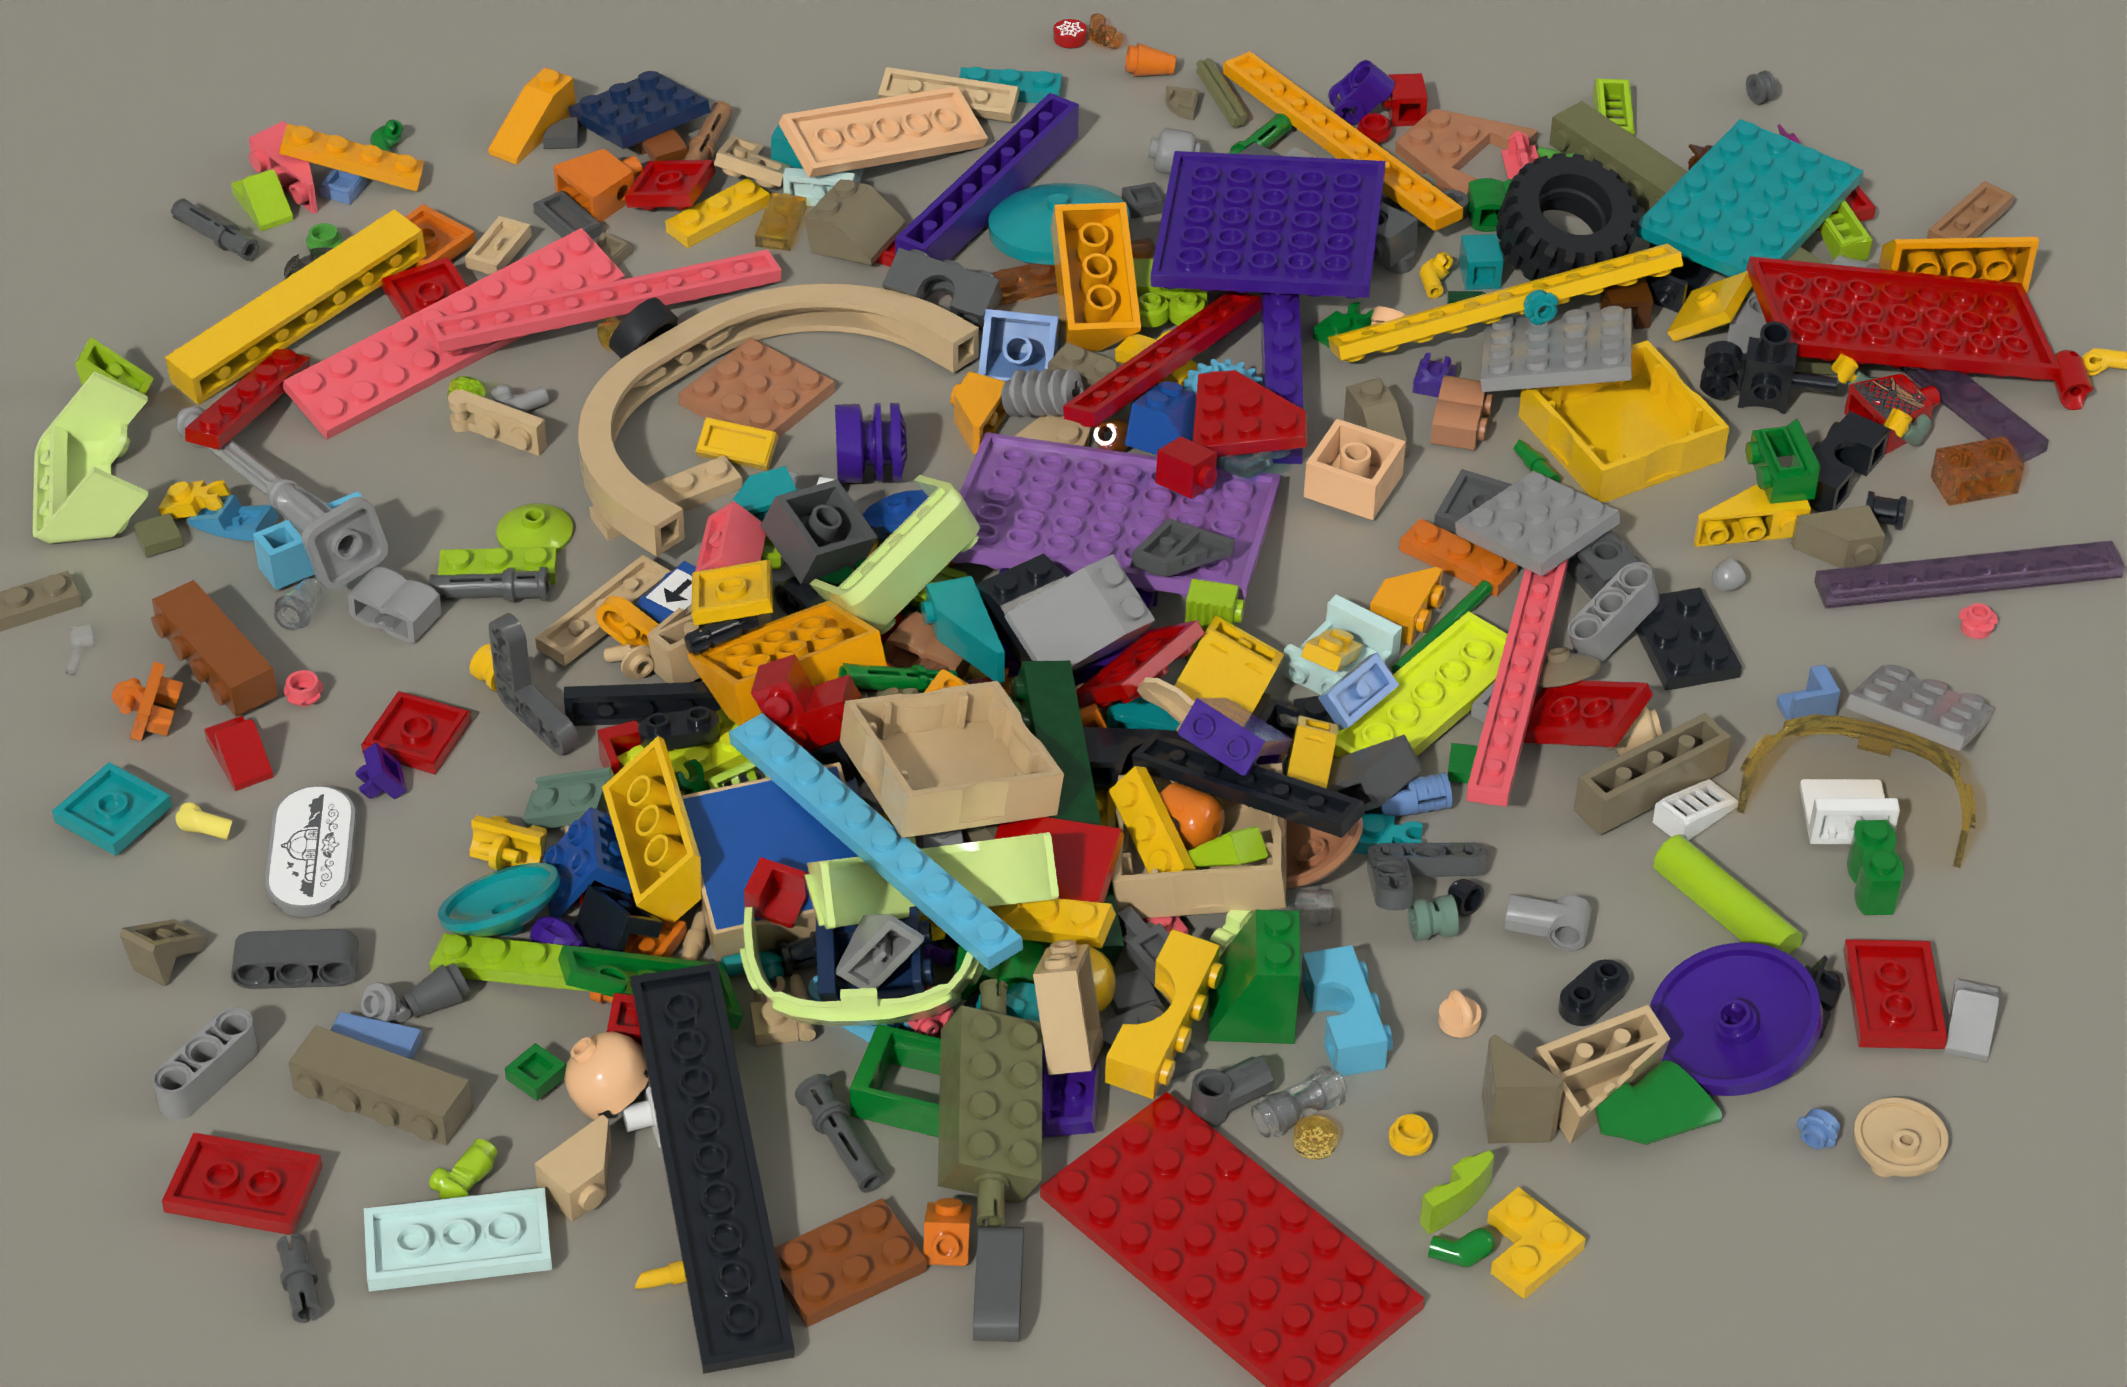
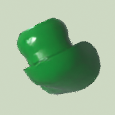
M388 120L385 126L376 129L372 133L370 144L390 152L389 149L401 140V134L404 131L403 125L397 120Z
M1486 1228L1474 1229L1457 1241L1434 1235L1429 1247L1428 1257L1461 1267H1471L1493 1251L1495 1238L1493 1233Z

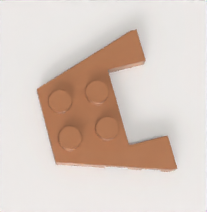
M1433 108L1396 141L1395 153L1422 175L1426 172L1436 180V186L1441 191L1458 190L1467 195L1468 183L1477 178L1459 171L1488 144L1495 145L1504 150L1508 149V140L1511 134L1516 131H1521L1528 136L1529 146L1534 145L1537 142L1538 131L1532 128Z

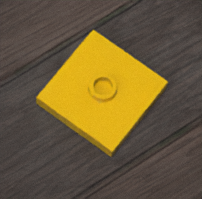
M1748 271L1691 291L1667 331L1673 342L1732 322L1752 288Z
M770 560L692 573L691 615L694 626L773 613L772 568Z

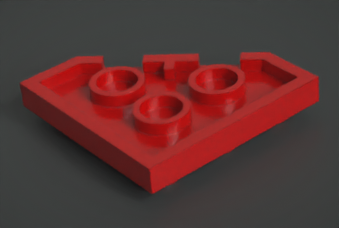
M1236 370L1198 374L1193 442L1216 451L1217 457L1307 447L1308 418L1305 410Z

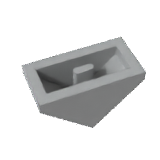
M890 914L863 915L836 968V974L858 988H878L924 941V935Z

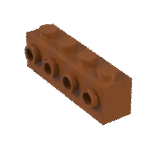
M194 580L152 599L155 616L151 617V622L157 635L160 638L166 637L169 640L178 659L181 661L185 659L190 664L196 679L200 683L206 682L211 689L214 699L220 706L225 704L237 717L278 697L273 667Z

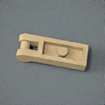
M455 390L449 393L448 405L449 409L453 411L450 415L451 428L454 431H472L540 456L547 448L544 419L465 390Z

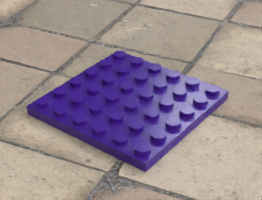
M1175 151L1150 274L1151 287L1200 289L1202 291L1224 290L1239 293L1263 292L1276 295L1302 294L1313 297L1341 296L1350 299L1359 297L1369 298L1386 161Z

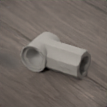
M1510 894L1504 929L1547 937L1550 943L1557 949L1576 951L1581 949L1586 942L1592 908L1588 901L1575 895L1562 896L1556 902Z

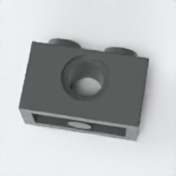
M1610 530L1571 556L1567 571L1592 599L1624 566L1633 562H1641V560L1628 550L1617 533Z

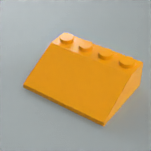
M830 600L763 624L756 631L746 635L742 632L741 637L718 647L712 648L710 645L708 651L699 655L687 653L688 660L725 714L739 726L762 713L751 694L758 666L795 654L813 686L838 678L839 669L843 666V663L887 666L879 630Z

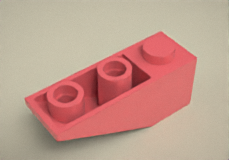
M282 121L249 137L251 150L249 160L253 168L257 172L273 169L278 176L282 189L297 204L303 205L313 214L317 213L314 183L309 162L279 154L287 123Z

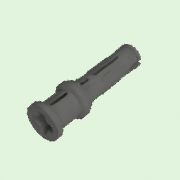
M540 567L539 571H516L515 568H507L503 573L433 574L429 578V585L440 594V599L504 597V600H508V602H516L517 598H540L541 601H549L550 574L548 567Z
M816 1074L805 1079L797 1087L795 1098L800 1105L806 1106L810 1112L814 1129L821 1134L827 1135L863 1193L876 1190L885 1181V1175L878 1168L865 1144L849 1122L850 1111L845 1102L837 1099L832 1091V1082L827 1075ZM812 1090L816 1091L815 1095L812 1094ZM848 1142L854 1150V1152L856 1153L858 1160H856V1158L850 1151L849 1147L847 1146Z

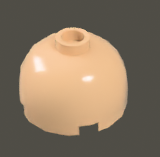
M613 1031L595 1034L592 1037H585L579 1040L570 1052L571 1056L567 1062L564 1077L566 1089L572 1101L588 1118L593 1120L600 1117L599 1113L607 1110L613 1115L621 1112L637 1098L649 1081L644 1074L646 1064L642 1046L630 1036Z

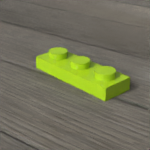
M556 547L440 550L438 575L503 573L507 568H515L516 571H539L540 567H548L550 585H556L557 551Z

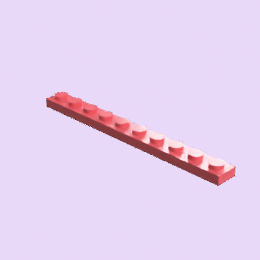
M767 249L426 320V332L438 353L453 352L466 347L490 344L514 337H524L533 333L561 329L566 326L594 322L618 315H628L639 304L654 297L658 298L666 306L718 294H727L741 289L761 287L781 281L782 269Z
M1570 558L1543 576L1527 569L1524 570L1469 778L1466 801L1508 806Z

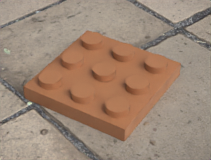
M750 337L679 392L678 398L680 406L703 418L707 417L777 432L778 436L781 437L835 393V381Z

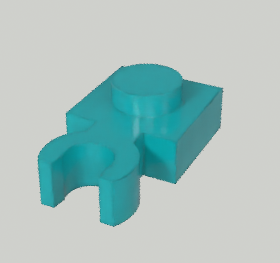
M1364 813L1362 816V834L1353 853L1368 855V848L1375 844L1421 843L1423 824L1409 821L1402 825H1395V816Z

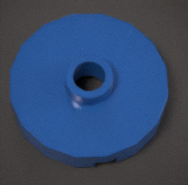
M910 490L892 494L869 506L862 515L877 535V539L887 538L885 533L894 532L929 496L923 490Z

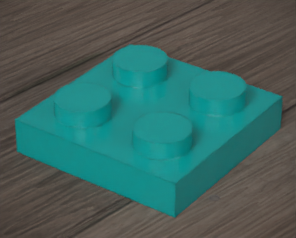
M108 762L53 809L52 814L55 823L117 856L172 807V802L169 794Z

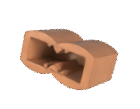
M1444 375L1434 412L1430 443L1475 450L1477 440L1484 441L1488 418H1483V415L1490 416L1493 394L1482 392L1481 381Z
M909 612L886 640V659L892 662L893 667L910 668L912 665H923L926 669L955 670L958 673V677L963 679L973 666L937 640L931 624L925 625L922 613Z

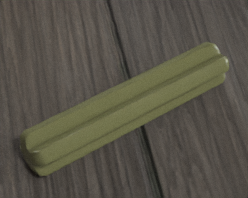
M1210 58L1204 61L1200 59L1196 64L1198 66L1196 72L1230 125L1234 128L1240 125L1245 126L1248 114L1214 61Z

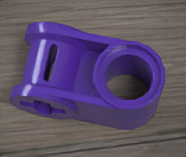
M1363 60L1359 62L1350 73L1329 90L1328 97L1332 106L1335 107L1334 113L1350 125L1359 123L1365 115L1390 96L1394 88V80L1371 61Z

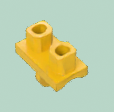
M476 815L472 819L473 838L469 852L470 857L488 861L489 868L497 871L503 869L504 866L512 867L527 863H543L547 843L546 828L535 825L529 828L511 824L508 818L496 815L492 818Z

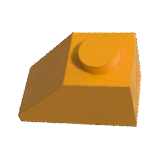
M969 371L961 384L954 386L950 403L954 405V422L970 450L976 455L985 433H995L1008 413L1003 407L1001 398L1005 381Z

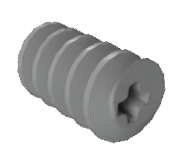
M1018 369L1014 372L1011 380L1008 379L1004 383L1001 398L1003 407L1009 416H1057L1059 414L1064 416L1063 405L1082 393L1084 388L1077 369H1068L1066 372L1063 369H1056L1053 372L1049 369H1043L1040 372L1035 369H1030L1028 372Z

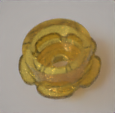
M607 317L604 322L599 323L597 326L598 339L602 347L607 351L612 350L609 347V340L614 330L622 321L616 317Z

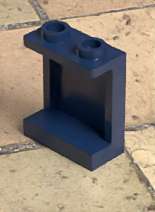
M916 906L909 907L910 917L898 920L924 935V941L877 988L878 999L902 998L922 993L927 990V985L934 984L933 962L931 958L926 959L925 946L932 945L931 923L929 919H922L920 910ZM816 919L818 995L821 1002L841 1001L840 989H859L836 974V968L858 924L825 929V926H818Z

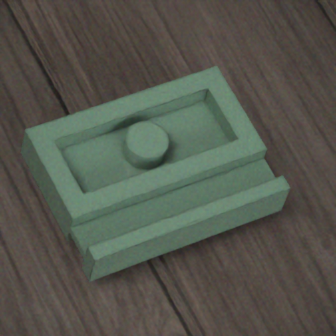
M606 767L537 777L535 781L538 785L537 789L532 790L523 817L526 827L529 828L535 825L547 829L570 826L575 820H579L590 807L606 813L607 803L602 786L614 776L611 768Z

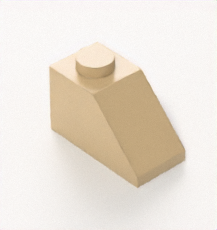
M602 1114L534 1163L537 1188L545 1187L546 1199L572 1222L585 1212L594 1210L607 1197L611 1157L609 1119Z

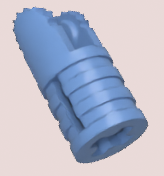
M1445 772L1437 775L1431 774L1425 777H1415L1379 807L1383 815L1401 816L1452 808V791L1448 776Z

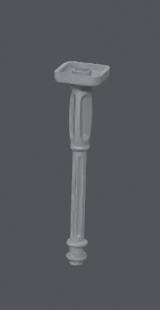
M191 406L182 409L178 413L176 428L180 436L185 438V427L205 411L203 408ZM232 439L220 450L206 447L268 497L271 506L279 510L286 520H289L297 530L302 532V542L315 576L325 588L329 590L339 589L379 565L386 558L389 550L386 537L374 506L366 499L353 497L331 509L325 502L298 486L294 481L280 478ZM191 443L193 446L197 448H205V446Z

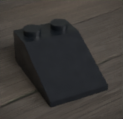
M1044 553L978 583V591L999 640L1021 663L1032 660L1004 616L1009 611L1067 578ZM1110 654L1105 655L1093 662H1090L1076 670H1073L1072 672L1076 673L1088 666H1091L1103 659H1106L1110 657Z

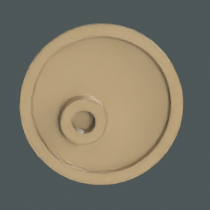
M1895 1097L1879 1099L1865 1106L1855 1120L1853 1135L1857 1149L1861 1156L1870 1164L1871 1170L1878 1176L1911 1177L1934 1171L1938 1168L1939 1163L1946 1154L1948 1132L1944 1123L1935 1112L1919 1102Z

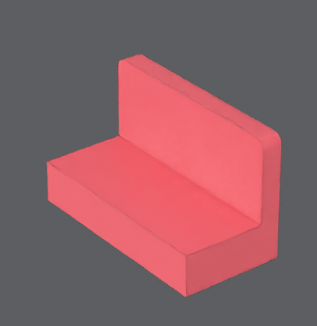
M735 501L708 516L695 572L760 561L766 533L760 526L762 521Z

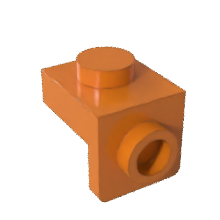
M942 1198L936 1202L927 1203L923 1255L927 1260V1265L966 1266L968 1264L972 1204H962V1201L955 1198Z

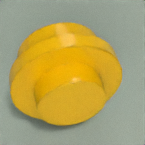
M1402 1115L1389 1129V1144L1396 1152L1402 1155H1421L1428 1151L1432 1145V1130L1427 1121L1419 1115Z

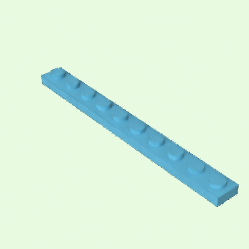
M763 713L729 731L730 744L988 970L1023 950L1022 937L907 837L902 838L892 824Z

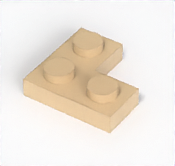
M731 135L719 149L714 162L715 166L721 167L722 171L730 176L741 177L745 175L754 178L757 184L767 188L781 187L785 167L790 168L791 166L762 156L764 145Z

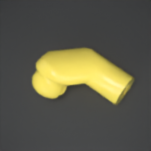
M192 802L182 804L179 811L175 814L176 823L181 830L203 833L227 840L233 821L204 812L197 804Z

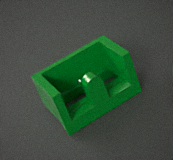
M1798 418L1784 427L1752 430L1751 442H1747L1745 447L1746 459L1749 465L1753 464L1758 487L1764 489L1770 504L1815 499L1820 464ZM1791 456V467H1781L1777 457Z

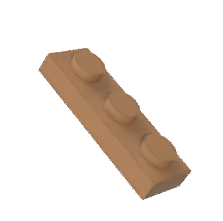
M1983 181L1928 230L1927 239L1977 238L2012 207L2014 195Z

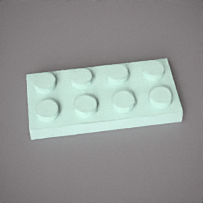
M545 1187L363 1208L369 1292L552 1270Z

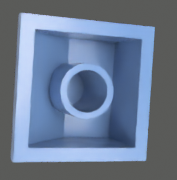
M985 309L978 374L1006 382L1008 379L1011 380L1014 372L1018 369L1025 370L1026 372L1030 369H1035L1039 372L1043 369H1048V362L1059 351L1062 320L1058 316Z

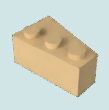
M691 606L685 611L678 608L647 634L651 657L654 661V672L667 683L693 682L700 678L688 660V650L684 637L687 633L697 629L701 632L702 628L708 624L694 626ZM770 613L757 615L759 626L772 622Z
M1649 1005L1642 1006L1536 1047L1532 1060L1564 1081L1558 1126L1570 1144L1597 1121L1595 1109L1599 1104L1623 1084L1628 1082L1633 1086L1662 1061L1670 1037Z

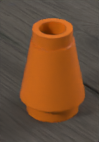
M1137 43L1136 46L1129 45L1125 59V72L1133 73V76L1173 75L1176 55L1141 43Z
M1115 417L1104 420L1094 430V438L1098 448L1120 452L1125 451L1128 448L1125 445L1128 424L1122 419ZM1107 428H1110L1112 430V437L1108 441L1104 440V433L1108 432Z

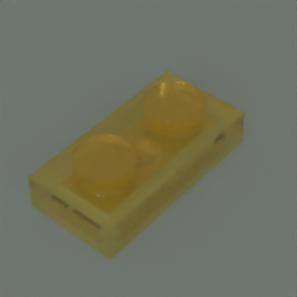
M771 193L755 233V247L790 251L806 210V197L787 193Z

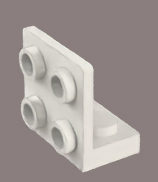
M1801 780L1799 788L1810 844H1851L1857 820H1886L1895 832L1900 812L1898 799L1885 798L1880 780Z

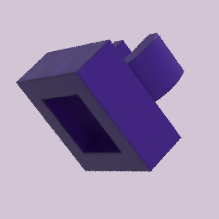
M1426 353L1424 358L1420 360L1413 381L1412 393L1439 398L1444 375L1456 377L1457 365L1451 364V359L1448 356H1445L1443 363L1431 361V353Z
M377 743L363 750L366 765H363L355 772L356 776L365 783L359 787L361 793L372 799L383 790L390 797L396 799L407 792L401 763Z

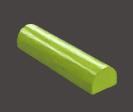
M1682 835L1672 836L1659 848L1654 858L1653 868L1743 943L1767 945L1787 954L1801 946L1803 935L1800 931Z

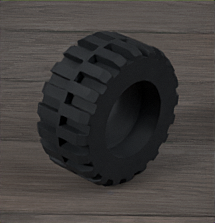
M1556 153L1550 159L1546 155L1534 159L1533 164H1525L1510 182L1497 216L1496 234L1498 239L1501 240L1499 245L1505 256L1510 255L1508 260L1516 270L1520 268L1524 272L1523 276L1533 281L1534 279H1541L1627 255L1637 235L1640 217L1637 213L1639 210L1635 197H1630L1632 191L1627 183L1619 181V174L1613 169L1608 171L1603 168L1602 162L1595 159L1593 162L1585 160L1584 155L1579 154L1566 157L1565 153ZM1548 210L1569 212L1582 219L1591 228L1593 233L1575 235L1564 232L1553 226L1544 217L1542 212Z

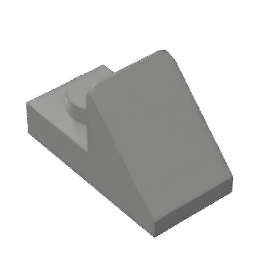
M1955 980L1947 1028V1042L1944 1049L1945 1054L1987 1062L2000 1000L1997 997V987Z

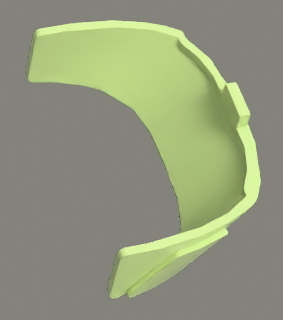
M1049 832L921 849L974 896H982L983 904L987 907L1053 900L1059 897L1052 838ZM915 836L907 837L912 843L916 845ZM860 857L807 863L809 874H804L818 926H825V929L856 925L859 924L863 915L890 914L897 919L910 917L909 907L915 905Z
M975 896L983 903L982 896ZM745 907L743 927L745 948H739L748 981L754 991L758 994H765L772 1001V1010L799 1023L823 1026H862L904 1023L933 1017L957 1005L961 1001V993L969 984H976L984 970V966L967 952L961 968L948 984H939L922 993L902 998L878 999L877 988L840 989L841 1001L819 1002L796 998L783 992H776L770 985L761 963L753 907Z

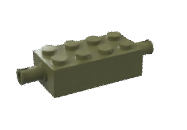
M988 979L980 984V1009L961 1005L941 1028L938 1186L978 1194L976 1223L979 1226H985L986 1218H988L987 1226L1005 1225V1200L1021 1203L1042 1181L1041 1023L1008 1016V985L1005 981L1001 980L999 982V990H997V979Z

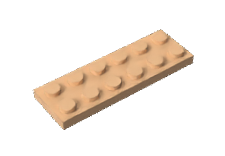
M958 86L783 114L778 123L808 177L984 147L988 140L987 135Z

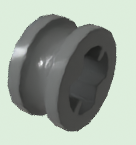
M1767 70L1749 75L1746 79L1747 94L1755 104L1775 99L1777 84L1773 75Z

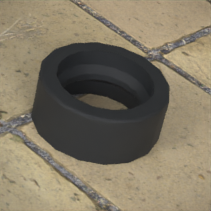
M658 298L647 299L634 308L620 322L609 340V347L622 359L642 345L677 326L678 317Z

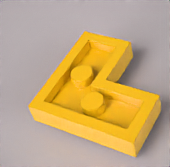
M1519 1187L1488 1211L1487 1223L1514 1243L1492 1261L1490 1273L1523 1299H1526L1584 1250L1586 1238Z

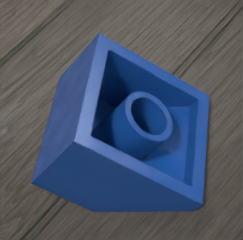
M1166 381L1157 384L1132 403L1125 445L1157 455L1158 449L1180 436L1193 441L1196 394L1184 390L1182 385L1175 382Z

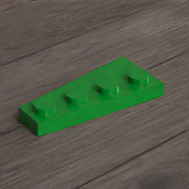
M568 945L562 946L558 957L566 985L613 997L614 993L633 995L630 976L712 963ZM717 963L730 1028L738 1030L743 1014L725 965Z

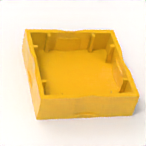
M1648 340L1632 345V380L1521 389L1518 417L1591 498L1601 503L1724 461L1729 426L1700 395L1692 391L1680 379L1674 367Z

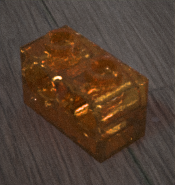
M2006 436L1937 448L1930 477L1948 506L2017 494L2025 465Z

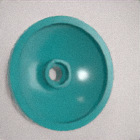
M527 863L495 871L474 880L449 896L438 909L439 921L446 930L461 935L479 937L499 934L501 936L513 935L522 930L524 924L534 919L551 901L560 885V876L556 867L547 863Z

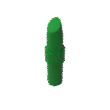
M1519 439L1513 450L1523 460L1524 465L1531 472L1535 471L1559 483L1560 476L1546 463L1545 458Z

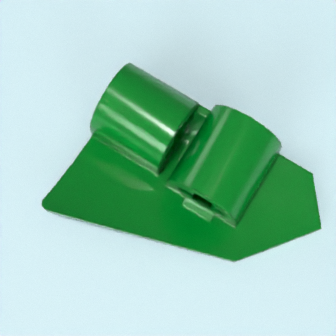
M1668 1060L1661 1061L1633 1086L1628 1082L1620 1086L1595 1109L1598 1126L1602 1135L1622 1138L1644 1145L1719 1123L1722 1119L1720 1109L1706 1091L1679 1065Z

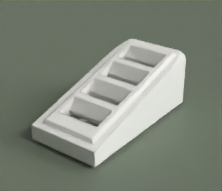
M1707 779L1657 802L1652 823L1671 837L1680 834L1689 841L1736 809L1739 801L1713 781ZM1699 800H1702L1704 803H1706L1708 807L1701 803Z

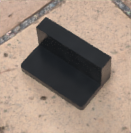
M588 885L574 926L583 940L592 948L623 952L629 934L658 938L664 922L655 915L637 907L635 900L625 892Z

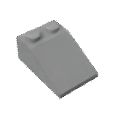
M1113 554L1083 567L1009 611L1004 616L1032 661L1070 660L1072 671L1135 642L1155 621Z

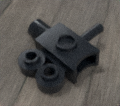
M1773 321L1763 325L1759 338L1749 337L1746 354L1742 353L1738 345L1729 341L1710 343L1705 349V368L1701 372L1700 388L1706 395L1714 399H1724L1732 396L1736 391H1740L1738 408L1763 406L1786 414L1791 386L1836 392L1838 377L1794 372L1798 343L1789 342L1791 332L1785 324Z

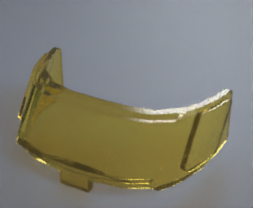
M1817 714L1789 719L1784 722L1783 729L1776 734H1765L1753 747L1741 765L1740 771H1744L1737 812L1744 814L1749 796L1763 765L1776 748L1793 735L1798 737L1814 734L1843 735L1859 739L1857 749L1889 757L1892 748L1912 752L1930 761L1944 773H1947L1954 780L1959 792L1962 816L1958 846L1953 863L1954 867L1960 868L1970 828L1975 829L1976 826L1974 794L1971 784H1966L1959 773L1961 764L1936 743L1915 734L1880 724L1844 716Z

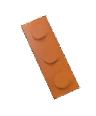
M1421 518L1400 538V551L1433 567L1441 568L1444 572L1475 587L1483 580L1488 581L1493 587L1491 594L1496 597L1517 576V564Z

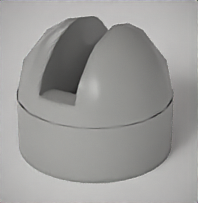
M1728 557L1715 567L1712 573V580L1719 590L1733 591L1746 583V575L1742 567L1734 559Z

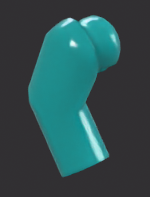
M759 951L762 967L768 981H775L778 976L783 977L785 972L781 965L784 962L782 957L778 953ZM740 953L721 958V963L725 965L729 977L746 973Z

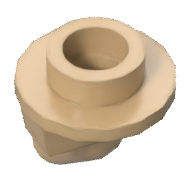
M627 643V645L606 647L604 650L606 662L622 661L620 665L621 671L626 678L639 679L645 677L654 668V661L652 660L650 646L648 645L635 647Z

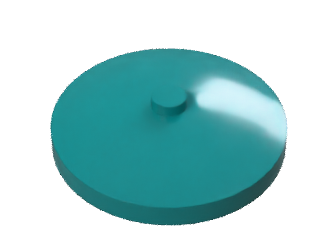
M1053 183L1029 187L1013 193L990 212L988 219L989 236L993 245L1009 257L1034 264L1055 265L1051 237L1054 205L1119 203L1124 201L1108 190L1086 184ZM1127 206V214H1128V222H1129V230H1130V212H1129V208H1128V206Z

